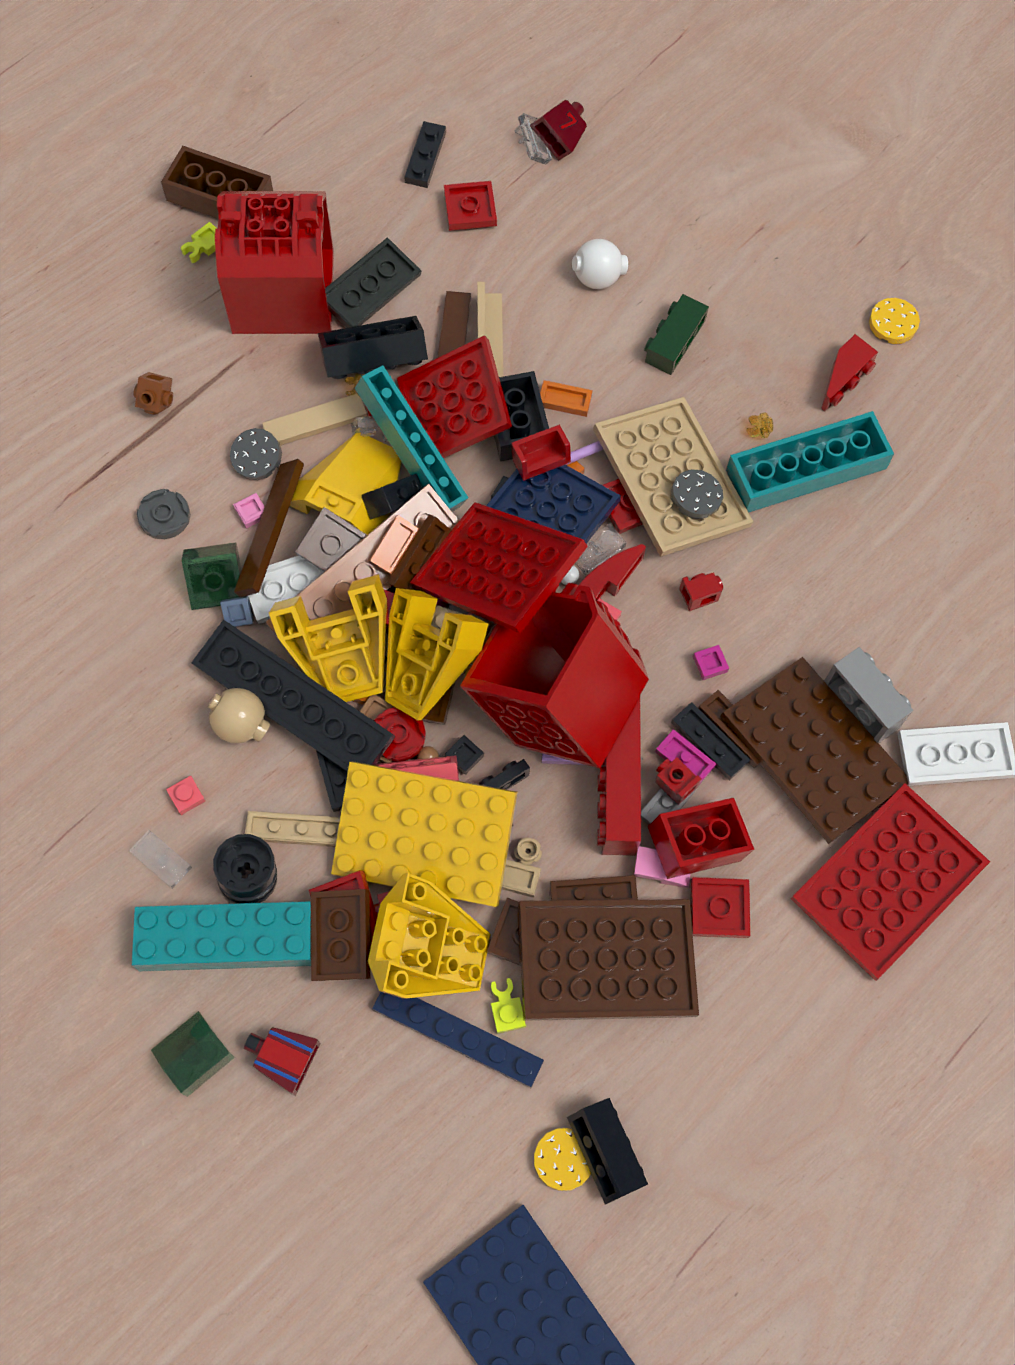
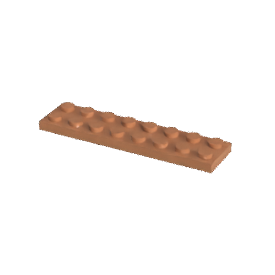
M430 484L424 486L295 596H301L309 620L353 609L348 594L352 581L379 574L383 589L388 590L391 587L387 583L391 575L369 562V559L396 515H399L420 529L428 514L437 517L452 531L459 520ZM269 618L265 623L276 635L271 618Z

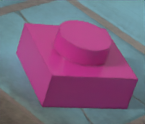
M719 645L695 652L693 655L702 680L727 673L729 670Z

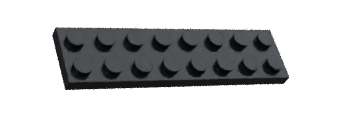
M224 619L191 662L227 689L243 688L254 693L261 700L266 716L347 772L349 762L352 761L376 765L395 738L391 732Z

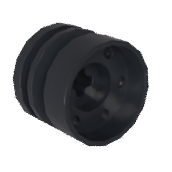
M239 834L226 839L218 847L213 858V871L218 886L225 898L234 904L261 903L273 893L277 884L275 857L269 844L262 838L251 834ZM250 870L252 874H249L248 877L244 879L242 875H245L246 872Z

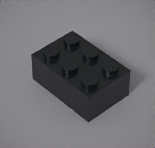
M534 371L499 377L512 424L511 428L494 435L500 462L513 459L512 442L549 429Z

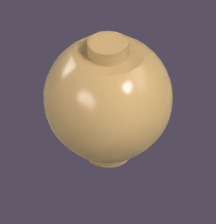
M232 688L225 690L221 695L216 693L208 705V708L211 709L209 713L211 728L219 738L226 742L244 743L252 738L259 742L270 726V723L264 720L265 709L261 700L249 690Z

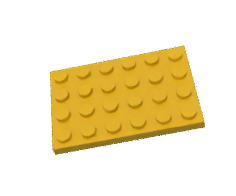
M349 762L331 874L344 877L361 870L364 871L368 882L394 887L404 873H409L431 881L449 898L497 907L499 906L518 792L359 762Z

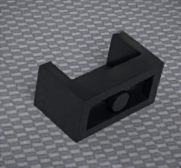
M417 474L362 494L370 520L398 510L419 492L422 487Z

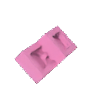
M639 846L634 868V875L636 877L660 880V884L689 888L691 874L667 879L656 849Z

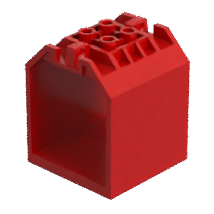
M326 191L221 192L217 196L219 215L218 228H215L217 278L232 334H318L332 331V313L328 309L325 288L333 282L334 247Z
M568 583L561 593H556L558 586L555 588L521 633L497 624L460 687L515 746L600 768L649 678L638 649L632 648L628 636L620 627V623L609 613L608 607L604 603L595 600L590 587Z

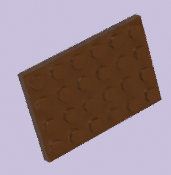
M803 657L726 709L720 716L742 743L755 755L764 769L828 844L892 797L904 783L908 784L907 775L882 746L874 740V737Z
M690 899L519 901L523 1021L699 1016Z

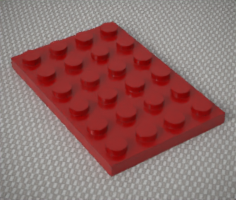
M474 502L410 581V584L416 590L423 591L437 599L521 633L588 546L581 538Z
M904 783L791 897V900L862 969L877 981L990 861Z

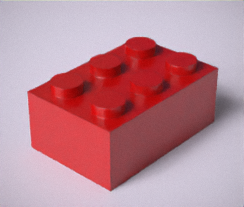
M734 798L662 813L648 826L667 879L741 862L755 850Z

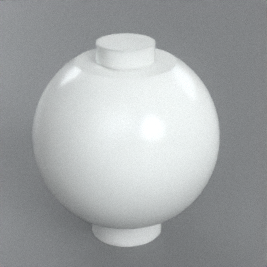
M593 239L584 243L579 248L576 256L572 259V269L585 286L592 289H604L613 285L620 275L627 273L628 258L626 255H621L617 246L605 239Z

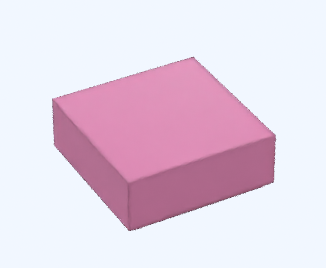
M257 493L233 504L246 529L259 523L265 508Z

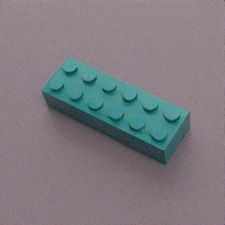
M871 411L730 455L726 472L749 513L888 468L894 452L874 412Z
M311 901L135 907L132 966L139 972L311 966Z

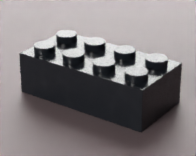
M417 316L318 333L322 359L328 378L342 379L347 377V374L356 372L358 374H367L382 365L386 370L394 369L397 365L406 363L408 365H418L422 363V360L428 359L424 330Z

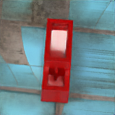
M640 544L612 556L597 566L579 585L590 587L596 601L599 598L601 599L606 591L615 597L644 558L646 546Z

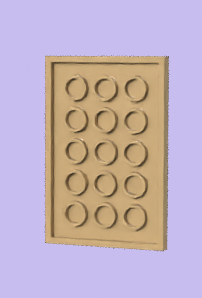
M685 397L595 423L593 430L660 557L749 528L753 524L750 514ZM691 469L703 470L719 481L723 489V500L716 513L704 519H695L682 514L678 510L679 507L671 500V488L676 477L684 471Z

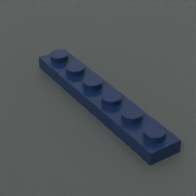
M380 992L372 1008L373 1011L529 1088H532L544 1062L543 1059L417 997L400 998Z

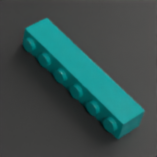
M382 365L361 376L355 390L409 474H417L422 488L430 484L452 512L460 508L469 497L385 367Z

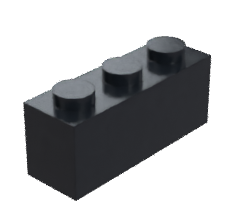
M610 1098L587 1106L567 1117L605 1205L648 1185L644 1171L636 1158L631 1142L622 1127L618 1113L613 1107Z

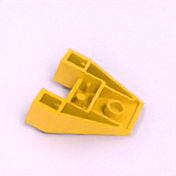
M379 574L352 581L348 589L353 606L351 610L309 620L302 598L297 596L275 602L269 611L278 639L304 673L345 702L383 692L387 598Z
M396 588L389 614L385 701L414 719L422 720L480 653L486 637L488 623L472 615L445 612L440 630L431 625L436 610L437 598L423 591Z

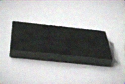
M387 237L325 288L328 309L346 328L360 326L421 275L422 270Z

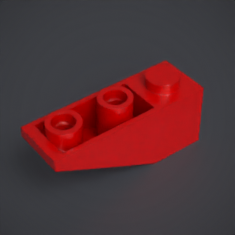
M856 334L837 353L821 407L823 411H826L831 405L837 406L843 399L844 393L848 389L852 391L860 382V377L863 374L866 376L870 374L876 366L874 361L878 351Z

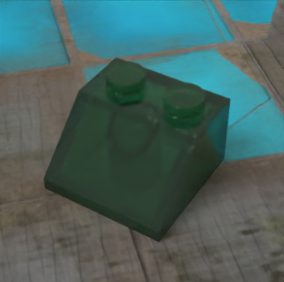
M237 542L183 550L181 561L191 610L221 606L220 602L222 600L239 597L234 593L242 571Z
M199 1011L151 1050L180 1093L187 1097L235 1058Z

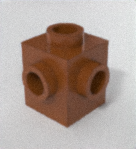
M151 372L139 376L133 393L134 398H136L135 407L142 408L145 413L154 415L169 408L173 401V392H171L172 378Z

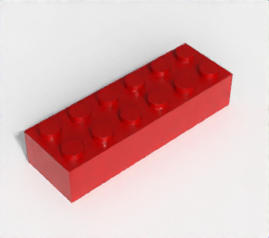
M640 697L605 758L602 767L599 768L597 792H602V794L599 795V802H597V819H602V821H599V829H597V846H602V855L636 856L641 843Z

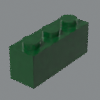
M682 294L678 302L673 301L668 310L669 316L666 320L662 319L656 329L657 334L655 338L650 337L644 348V351L647 352L645 363L672 375L705 323L709 306L685 294Z

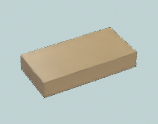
M506 859L501 889L534 898L541 868Z

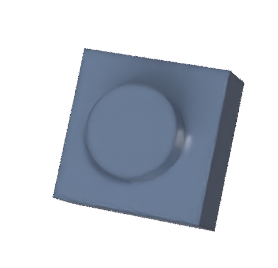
M248 596L226 599L220 602L225 621L234 627L253 624L254 619Z

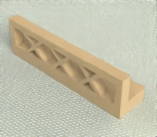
M477 282L478 338L485 335L489 339L498 375L503 377L502 293H485V282Z

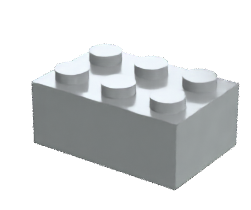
M860 647L835 663L824 680L874 737L877 743L882 742L900 729L914 711L909 700L904 695L899 694L893 687L889 676L881 673L875 666L871 655L863 652Z

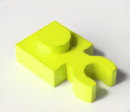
M208 222L191 235L193 242H187L181 246L184 256L189 252H193L189 255L191 263L197 262L203 252L208 256L215 252L216 227L211 222Z
M510 978L506 979L508 988L503 992L496 988L495 981L491 983L492 994L499 1001L491 1003L497 1034L526 1028L525 1021H523L520 997L511 999L510 996L513 991V982Z

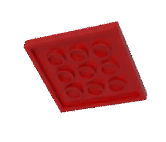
M485 335L397 377L400 392L443 458L512 427L491 345Z

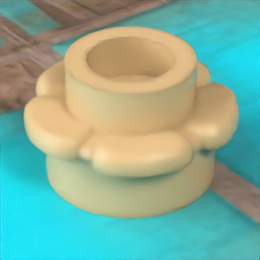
M532 838L520 839L517 843L518 845L514 848L515 857L520 859L522 864L526 865L539 861L542 855L540 843ZM530 849L531 852L527 854L525 850Z

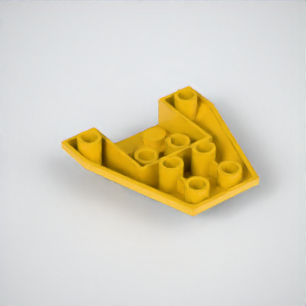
M358 431L299 479L290 506L305 514H308L311 508L320 512L325 507L368 535L386 520L391 513L370 520L362 494L398 481L402 461L393 447Z
M404 873L380 903L368 963L379 991L400 998L480 991L491 934L431 881Z

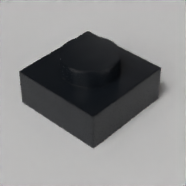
M463 735L445 753V757L457 755L458 769L466 775L484 757V752Z

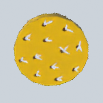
M886 298L878 302L872 309L869 318L870 329L874 335L880 340L882 338L888 340L887 343L902 344L911 340L917 332L920 323L919 314L915 307L906 300L899 298Z
M557 1128L546 1133L538 1142L534 1153V1167L538 1177L548 1187L558 1191H571L582 1186L590 1177L591 1172L572 1129Z

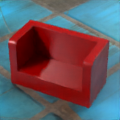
M560 424L511 443L513 462L523 481L571 462L570 442Z

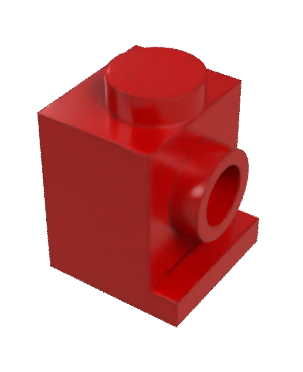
M714 572L707 575L701 573L692 577L690 581L687 576L683 577L679 590L689 611L718 602L723 590V583L718 575L715 576Z
M676 757L672 762L666 759L656 769L659 774L656 777L655 783L680 805L698 788L702 778L698 775L696 776ZM676 772L681 779L673 778L672 773Z

